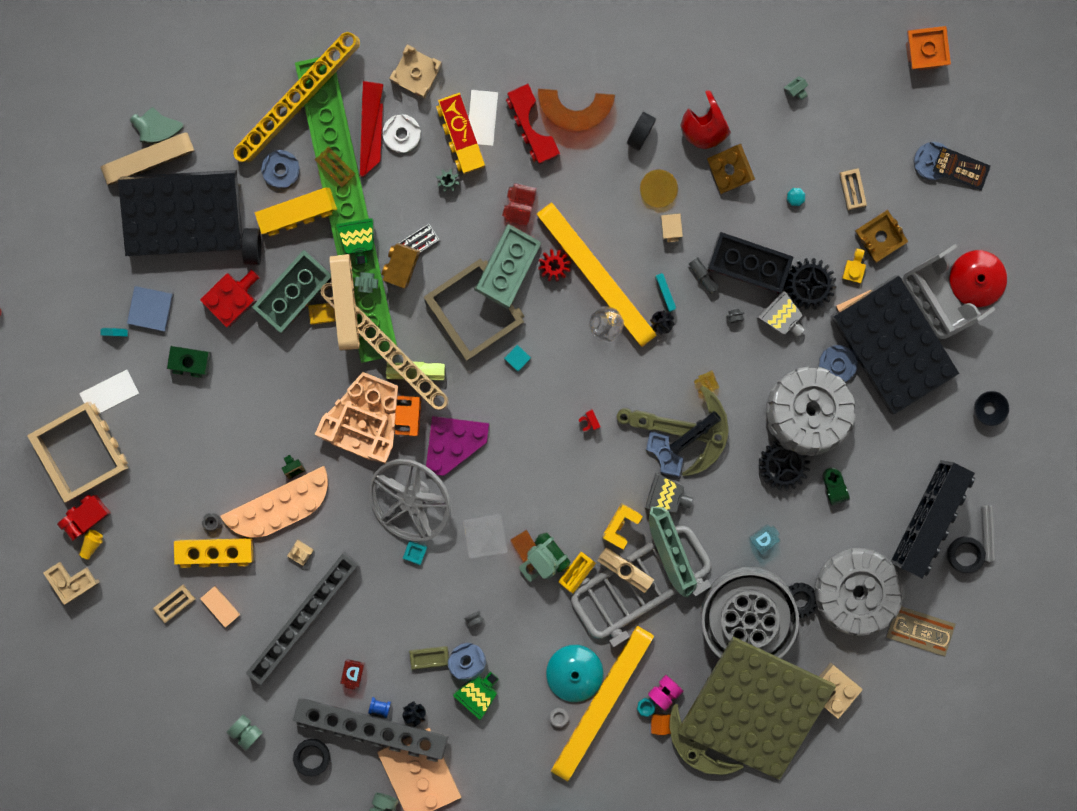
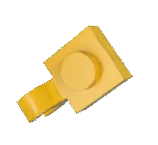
M856 248L853 261H846L842 279L857 283L862 282L866 265L861 264L865 250Z

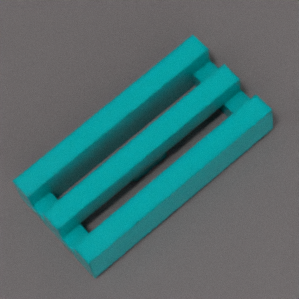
M664 274L656 275L655 278L668 312L675 310L676 305Z

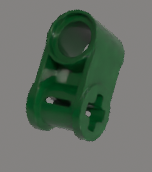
M833 467L827 468L823 472V480L831 506L849 501L850 496L841 472ZM831 472L837 474V476L834 477V481L828 479V477L831 476Z

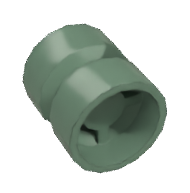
M243 714L226 733L232 739H238V744L246 751L263 732L256 725L251 726V721Z
M376 792L372 801L374 807L370 808L369 811H395L398 800L390 795Z

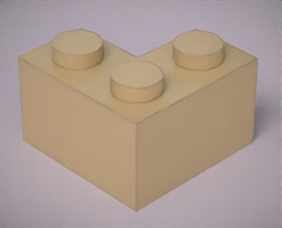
M830 662L819 677L834 683L836 686L824 708L839 719L863 689Z

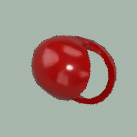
M710 90L705 91L710 103V109L707 114L699 117L688 108L680 124L682 134L686 140L701 149L715 147L731 134L730 128Z

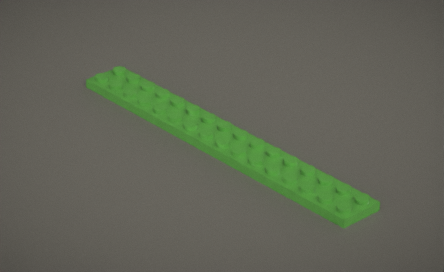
M320 57L295 62L298 80ZM322 65L319 69L321 75L327 71L326 65ZM335 72L304 107L322 188L331 189L337 210L332 212L333 215L329 216L337 255H346L336 224L369 219L338 76L337 72ZM312 79L306 82L308 89L313 87L314 82ZM374 243V251L366 252L367 263L356 265L355 255L350 254L354 285L355 277H360V272L375 274L374 279H378V288H373V293L358 292L359 287L354 286L355 304L397 345ZM357 314V323L360 324L363 318L360 314ZM375 328L367 330L368 338L375 337ZM359 334L360 348L358 350L361 363L382 359L383 357ZM387 341L382 342L380 345L382 352H386L390 348V344Z

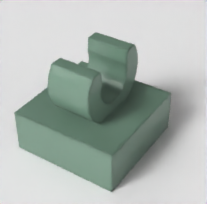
M800 76L784 87L787 94L793 97L796 95L803 100L808 96L804 90L808 83Z

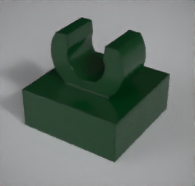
M291 455L284 457L286 466L282 467V470L288 479L306 471L299 459L294 460Z

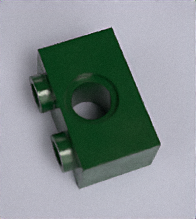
M170 346L167 369H172L173 374L183 375V371L191 372L192 377L202 378V374L208 375L211 352ZM187 357L193 359V365L190 368H187L184 364V360Z

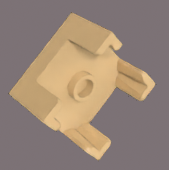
M407 44L396 70H393L389 79L391 82L425 99L442 66V62L416 51L414 47Z

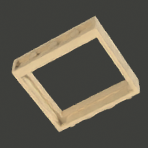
M92 402L84 403L27 435L65 503L128 469L125 455L123 453L120 454L117 449L119 447L117 440L114 437L111 438L108 433L110 430L105 420H101L98 415L100 410ZM86 410L117 467L71 492L44 444L41 435Z

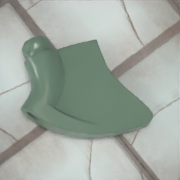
M154 107L150 108L141 117L138 114H134L130 118V122L134 124L133 126L140 133V142L147 144L167 140L183 128L181 122L164 117Z

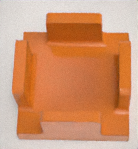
M946 26L907 31L908 42L906 43L907 60L911 63V70L919 69L921 71L951 65Z
M397 396V400H411L412 404L411 406H396L395 425L410 426V431L395 430V434L418 436L421 397Z

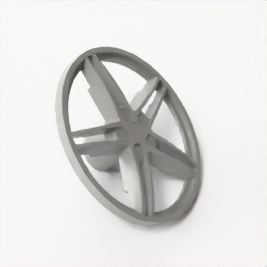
M396 459L382 465L371 479L369 499L372 509L382 525L396 536L410 541H426L436 537L446 527L451 514L449 494L440 478L428 467L416 461ZM393 466H410L406 486L392 478L389 479L382 473ZM413 467H415L413 484L411 485ZM420 470L435 481L443 496L429 493V487L421 481ZM377 484L398 499L384 514L377 501ZM425 500H426V501H443L444 503L425 502ZM399 506L401 511L388 520L386 516ZM423 507H445L442 522L435 530L431 531L428 524L429 520ZM408 511L420 534L405 532L391 522Z

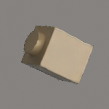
M681 214L661 215L662 240L667 239V243L678 242V238L683 237Z

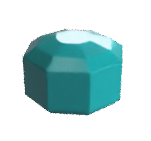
M792 188L787 193L786 201L791 206L799 207L805 201V193L801 188Z
M643 698L638 701L637 710L641 716L649 717L655 712L656 705L652 699Z

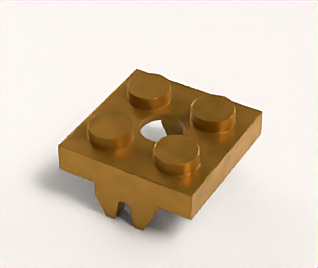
M741 144L707 158L721 194L755 180ZM727 164H731L734 167L732 175H728L725 171Z
M888 210L855 230L875 263L908 242L903 234V229L899 227L898 221L892 217ZM878 231L886 233L887 238L884 242L876 240L875 236Z

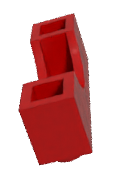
M529 84L508 92L506 102L509 108L514 109L516 116L513 117L517 126H522L524 133L521 135L525 144H530L532 151L529 152L533 161H537L540 165L560 156L553 137L536 133L529 123L530 110L536 104V99Z

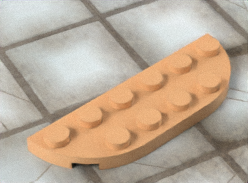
M322 466L221 515V518L231 530L246 537H263L309 516L319 508L328 489L326 468Z

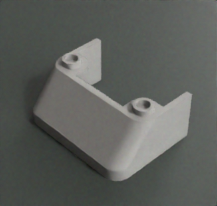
M956 244L911 269L903 276L905 286L934 333L940 339H946L976 324L995 311V308L992 307L980 313L977 307L971 303L961 305L942 273L949 268V261L945 255L957 248Z

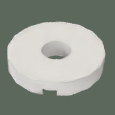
M404 114L395 115L385 123L383 138L385 144L391 150L397 153H406L418 145L421 138V130L414 118ZM400 128H404L407 131V136L404 139H399L396 135L397 130Z

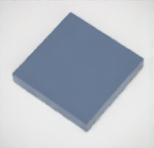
M135 286L127 324L166 331L173 294Z

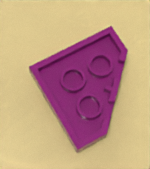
M432 416L426 467L436 475L444 476L487 443L489 423Z

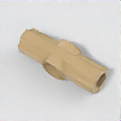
M608 547L603 550L597 559L598 562L616 573L620 578L625 579L644 593L654 581L652 577ZM624 565L631 567V571L627 575L620 572L621 567Z

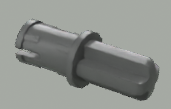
M699 257L688 264L697 275V280H701L709 293L712 294L719 289V286L709 274L710 270L708 271L704 267Z

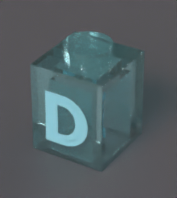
M766 524L752 534L749 539L759 553L762 554L780 541L778 538L780 534L774 525L770 527Z

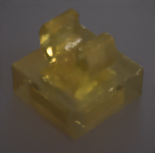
M713 370L698 376L699 378L694 381V383L701 382V385L710 391L719 388Z

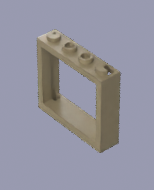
M481 258L424 296V299L466 361L524 323L522 318L525 317L520 308L515 309L511 303L508 309L516 321L469 351L434 297L478 267L484 271L488 261H482Z

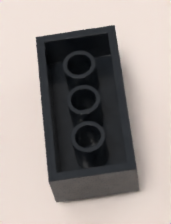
M720 232L707 270L781 294L794 257Z

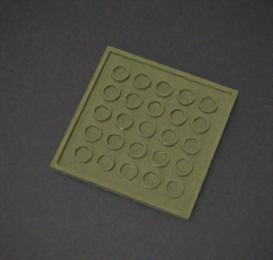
M732 637L680 725L678 734L780 780L836 686L830 681L736 637Z

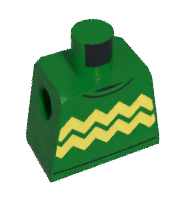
M370 218L336 224L345 253L355 255L356 265L367 263L366 252L374 251V219Z
M490 671L484 679L478 676L474 680L466 682L453 693V696L481 720L497 695V691L492 686L499 678Z

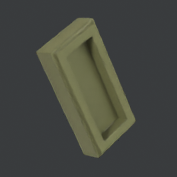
M448 646L409 650L411 670L448 666Z

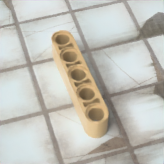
M186 132L114 160L100 168L107 185H113L118 183V179L122 176L138 175L188 155L195 150Z
M350 254L330 256L339 350L359 349L360 342Z

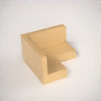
M61 562L43 572L64 605L100 583L98 579L95 580L88 568L70 577Z

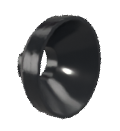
M987 391L976 399L974 414L981 423L987 426L999 425L1005 421L1009 414V403L1001 393ZM989 402L995 406L992 414H987L984 411L985 404Z

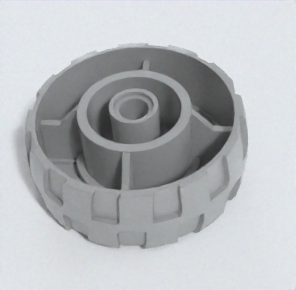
M802 367L784 375L772 388L766 403L765 415H767L769 422L767 425L772 436L775 435L782 447L788 451H795L798 455H821L835 449L847 438L856 416L854 413L855 400L853 394L846 387L847 384L839 376L830 373V370L821 367ZM806 409L811 412L812 416L806 412Z
M851 548L835 554L825 562L815 582V600L822 617L834 629L852 636H868L888 627L897 617L904 597L902 580L894 564L881 553L866 548ZM856 586L862 587L863 591L860 596H854L853 594Z

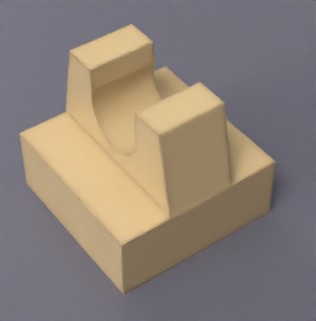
M297 540L287 556L304 566L314 549Z

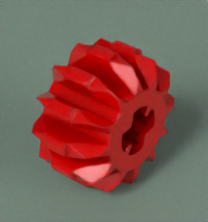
M551 249L550 257L547 253H543V256L547 259L546 261L539 259V262L545 264V266L538 267V270H546L542 273V277L550 274L548 281L552 280L553 275L555 276V281L558 282L559 274L563 279L566 278L562 271L570 272L569 268L564 267V265L571 264L570 261L563 262L567 258V254H564L561 258L559 257L561 250H558L557 255L554 256V251ZM553 260L558 261L557 265L560 266L558 270L557 268L555 269L556 271H552L549 265L550 262L553 263Z

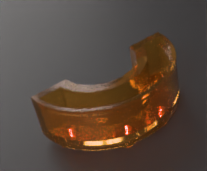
M538 89L539 105L547 120L555 127L573 133L589 131L600 125L609 115L615 99L614 94L596 93L594 101L589 107L574 111L562 105L558 98L557 90Z

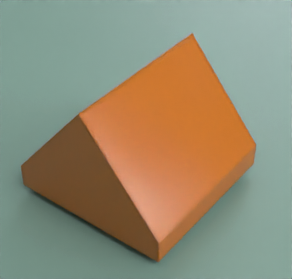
M670 714L651 715V734H670Z

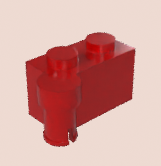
M87 495L80 501L82 505L77 509L75 506L65 513L67 516L57 523L59 528L64 530L72 541L82 536L111 513L97 495L92 497Z

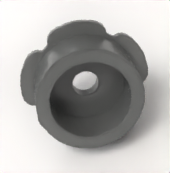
M740 309L728 311L729 315L726 316L729 323H736L744 320L743 314L745 313L740 312Z
M215 513L206 514L202 521L203 528L209 532L216 531L221 526L220 517Z

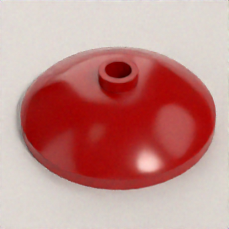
M974 250L961 255L954 262L950 270L949 283L954 295L961 303H971L977 308L986 307L995 303L1004 293L1007 285V273L1003 263L997 256L987 251ZM978 275L984 277L982 282L978 281Z

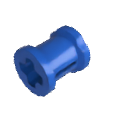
M372 697L368 714H379L387 719L391 702H381Z

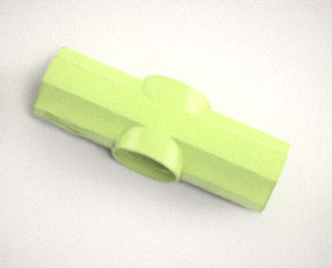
M387 362L386 379H404ZM414 362L431 380H444L445 364ZM412 368L407 372L409 379L416 378V369Z

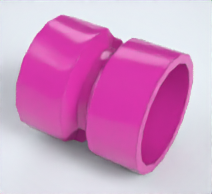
M665 674L659 681V686H654L648 695L666 711L673 704L672 699H677L684 691ZM665 688L671 691L669 695L663 691Z

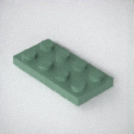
M508 224L474 290L508 309L541 242Z

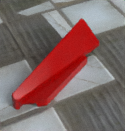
M363 81L360 177H365L371 169L381 162L383 104H380L384 84Z

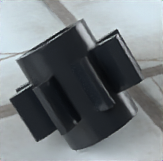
M658 311L653 314L650 320L652 323L651 328L654 332L658 331L660 335L669 333L675 325L672 321L674 317L670 312Z
M415 701L403 707L404 712L402 716L407 724L412 723L415 727L426 720L424 718L426 710L422 704L416 705Z

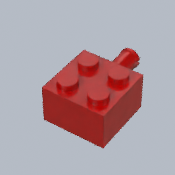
M252 269L240 281H237L231 274L227 273L200 301L227 328H230L257 302L248 293V289L260 277Z

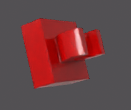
M593 409L585 412L587 417L583 416L578 419L579 422L582 420L588 422V426L583 428V431L589 430L591 426L593 430L601 427Z

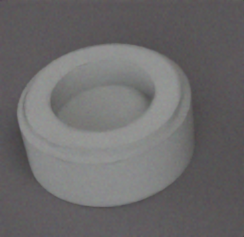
M558 707L551 711L549 718L553 726L563 727L567 724L569 716L565 709Z

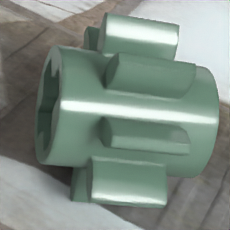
M442 169L443 175L436 176L441 181L437 186L443 185L444 192L447 191V188H451L454 191L453 186L460 184L458 181H455V178L459 175H453L452 169L446 173ZM451 176L453 183L445 185L443 178Z
M360 272V277H355L354 286L359 287L358 292L373 293V288H378V279H374L375 274Z

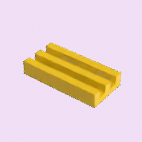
M580 552L558 582L574 594L596 562L583 552Z

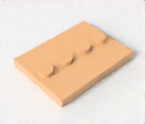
M411 736L403 739L405 745H411ZM424 739L421 742V747L424 750H429L431 747L430 741ZM390 746L377 751L404 811H434L461 798V794L444 757L443 759H438V762L427 760L425 755L420 754L419 757L408 755L406 750L401 749V752L389 750Z

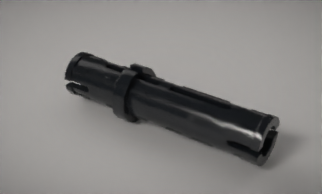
M713 411L703 420L697 421V425L670 444V449L673 453L679 454V452L701 435L707 434L709 429L721 421L719 414Z

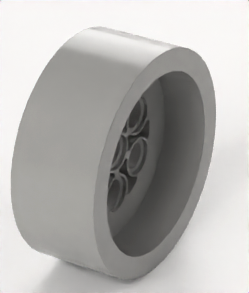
M741 567L723 574L708 589L702 603L701 619L703 633L708 645L718 657L722 656L730 640L734 637L733 634L736 630L744 632V636L740 640L778 658L783 657L788 652L796 639L799 628V613L794 596L782 579L765 569ZM785 593L788 594L794 606L792 614H790L791 609L789 608L788 597H785ZM738 598H747V604L744 606L738 605ZM759 599H764L767 601L765 607L759 608L756 602ZM732 612L736 614V619L733 621L726 620L725 616L727 613ZM750 614L754 615L755 621L747 623L745 617ZM766 617H773L775 619L772 625H766L764 620ZM761 632L763 638L760 641L754 640L752 638L754 633Z

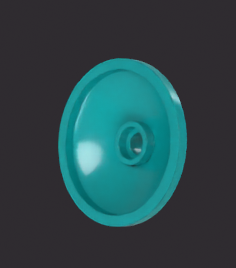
M568 645L560 648L552 655L546 669V677L550 689L559 698L569 702H581L591 698L599 690L603 681L604 672L599 657L591 649L582 645ZM573 672H578L579 676L577 678H573L571 674Z

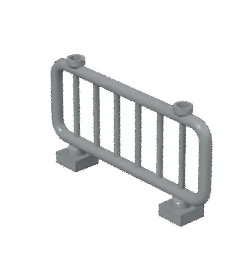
M679 525L675 527L677 534L684 533L688 537L704 564L703 568L694 574L697 586L692 593L694 596H697L711 587L707 579L705 581L702 579L709 573L711 561L694 532L687 526ZM654 540L624 558L631 563L637 560L643 572L650 576L640 557L653 550L664 567ZM624 565L621 567L620 571L622 572V574L627 575V573L624 570V567L628 565ZM607 569L591 580L589 577H586L574 594L572 593L571 603L588 632L597 639H603L611 635L612 638L609 641L615 647L630 637L626 630L621 631L622 627L679 592L672 587L662 594L653 581L652 586L657 592L658 597L645 604L635 586L628 582L642 607L629 614L607 579L615 573ZM603 580L626 617L614 624L591 589ZM587 590L609 624V627L603 631L595 629L579 603V596Z

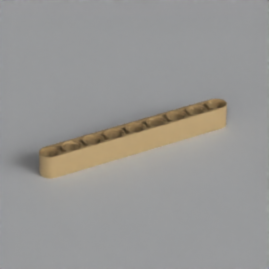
M326 283L321 288V295L334 308L333 297H327L326 290L332 287V283ZM356 305V313L360 314L363 318L362 322L358 324L359 334L433 408L437 410L445 409L449 403L446 394ZM369 328H375V337H367L366 333ZM384 341L390 344V348L386 352H382L380 349V345ZM402 355L403 363L398 366L395 365V356ZM412 368L416 369V378L409 379L407 372ZM424 382H428L431 385V389L427 393L421 391V385ZM437 396H443L445 401L442 406L438 407L435 405L434 400Z

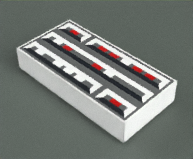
M427 224L399 243L422 252L439 241V238L430 224Z

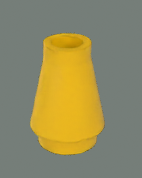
M89 530L88 533H85L79 555L89 560L103 542V535L95 530Z

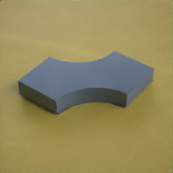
M650 431L646 450L654 453L659 459L660 473L679 477L683 458L677 456L670 449L669 435Z

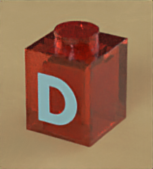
M346 659L340 684H344L345 688L354 690L356 687H360L365 663Z

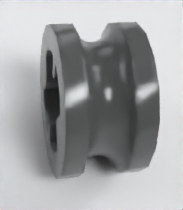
M480 611L464 618L465 621L469 622L468 627L484 620L483 617H480Z

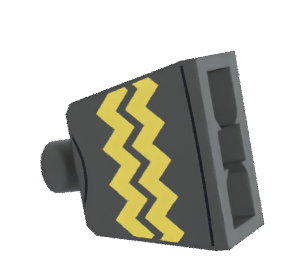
M655 473L645 508L651 509L652 506L664 507L669 512L676 513L679 505L690 508L693 497L683 495L684 486L659 473Z

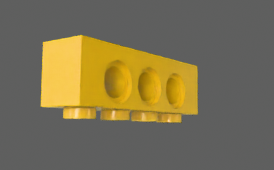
M253 538L174 541V564H180V568H189L191 564H199V567H210L212 563H218V567H228L230 563H237V566H249V563L254 561ZM231 547L238 551L236 558H232L228 554ZM194 548L199 551L198 559L191 557V549ZM211 548L218 550L219 555L217 558L210 556L209 551Z

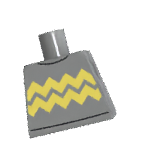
M782 291L757 317L781 335H785L790 330L798 337L805 330L797 322L803 316L785 291Z

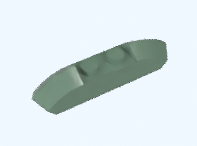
M652 506L649 515V526L654 543L672 585L682 596L688 598L697 586L691 566L669 511L664 507Z

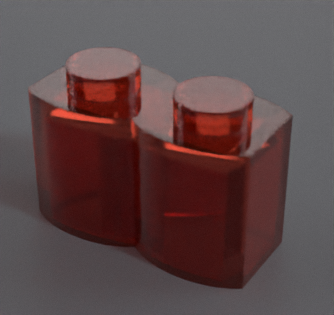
M514 183L513 187H509L507 198H510L508 206H504L502 214L505 217V222L528 227L537 188Z

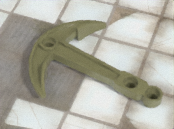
M703 385L700 387V390L705 397L709 413L716 411L721 417V421L709 429L707 434H703L696 439L706 442V448L704 453L700 454L696 461L682 472L683 476L697 474L706 470L719 458L728 439L727 413L718 397ZM622 408L617 413V420L621 424L630 423L633 427L647 430L655 429L682 436L697 425L696 423L658 417L655 414L635 410L632 412L628 408ZM626 414L628 419H621V415ZM641 418L646 419V423L641 424L639 420ZM715 435H721L722 439L716 440Z
M674 703L669 720L671 740L678 754L687 764L704 773L719 775L730 774L744 768L743 764L728 763L718 759L716 761L705 754L709 747L678 734V729L682 722L678 704ZM690 752H695L694 758L688 757Z

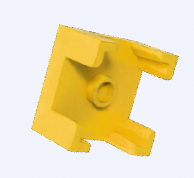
M621 503L602 536L607 541L624 550L627 540L617 534L616 531H620L625 523L624 517L639 524L643 516Z

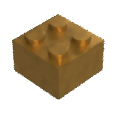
M401 243L391 246L388 257L391 259L389 264L384 265L381 273L384 276L383 281L402 288L408 287L420 250Z

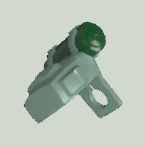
M547 532L538 535L534 542L536 546H533L527 553L528 560L519 566L520 571L529 582L539 575L543 579H550L556 574V571L563 572L567 570L571 563L567 558V554L562 552L554 542V538ZM528 564H532L537 570L535 574H529L526 571Z

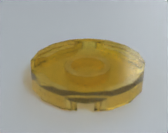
M661 169L652 170L641 181V197L651 207H666L677 196V181L667 171Z

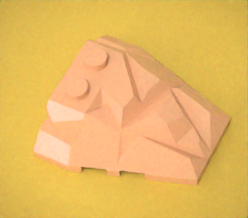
M362 372L347 389L346 394L340 400L338 399L335 402V406L322 417L315 436L365 459L386 464L394 444L395 411L399 387Z

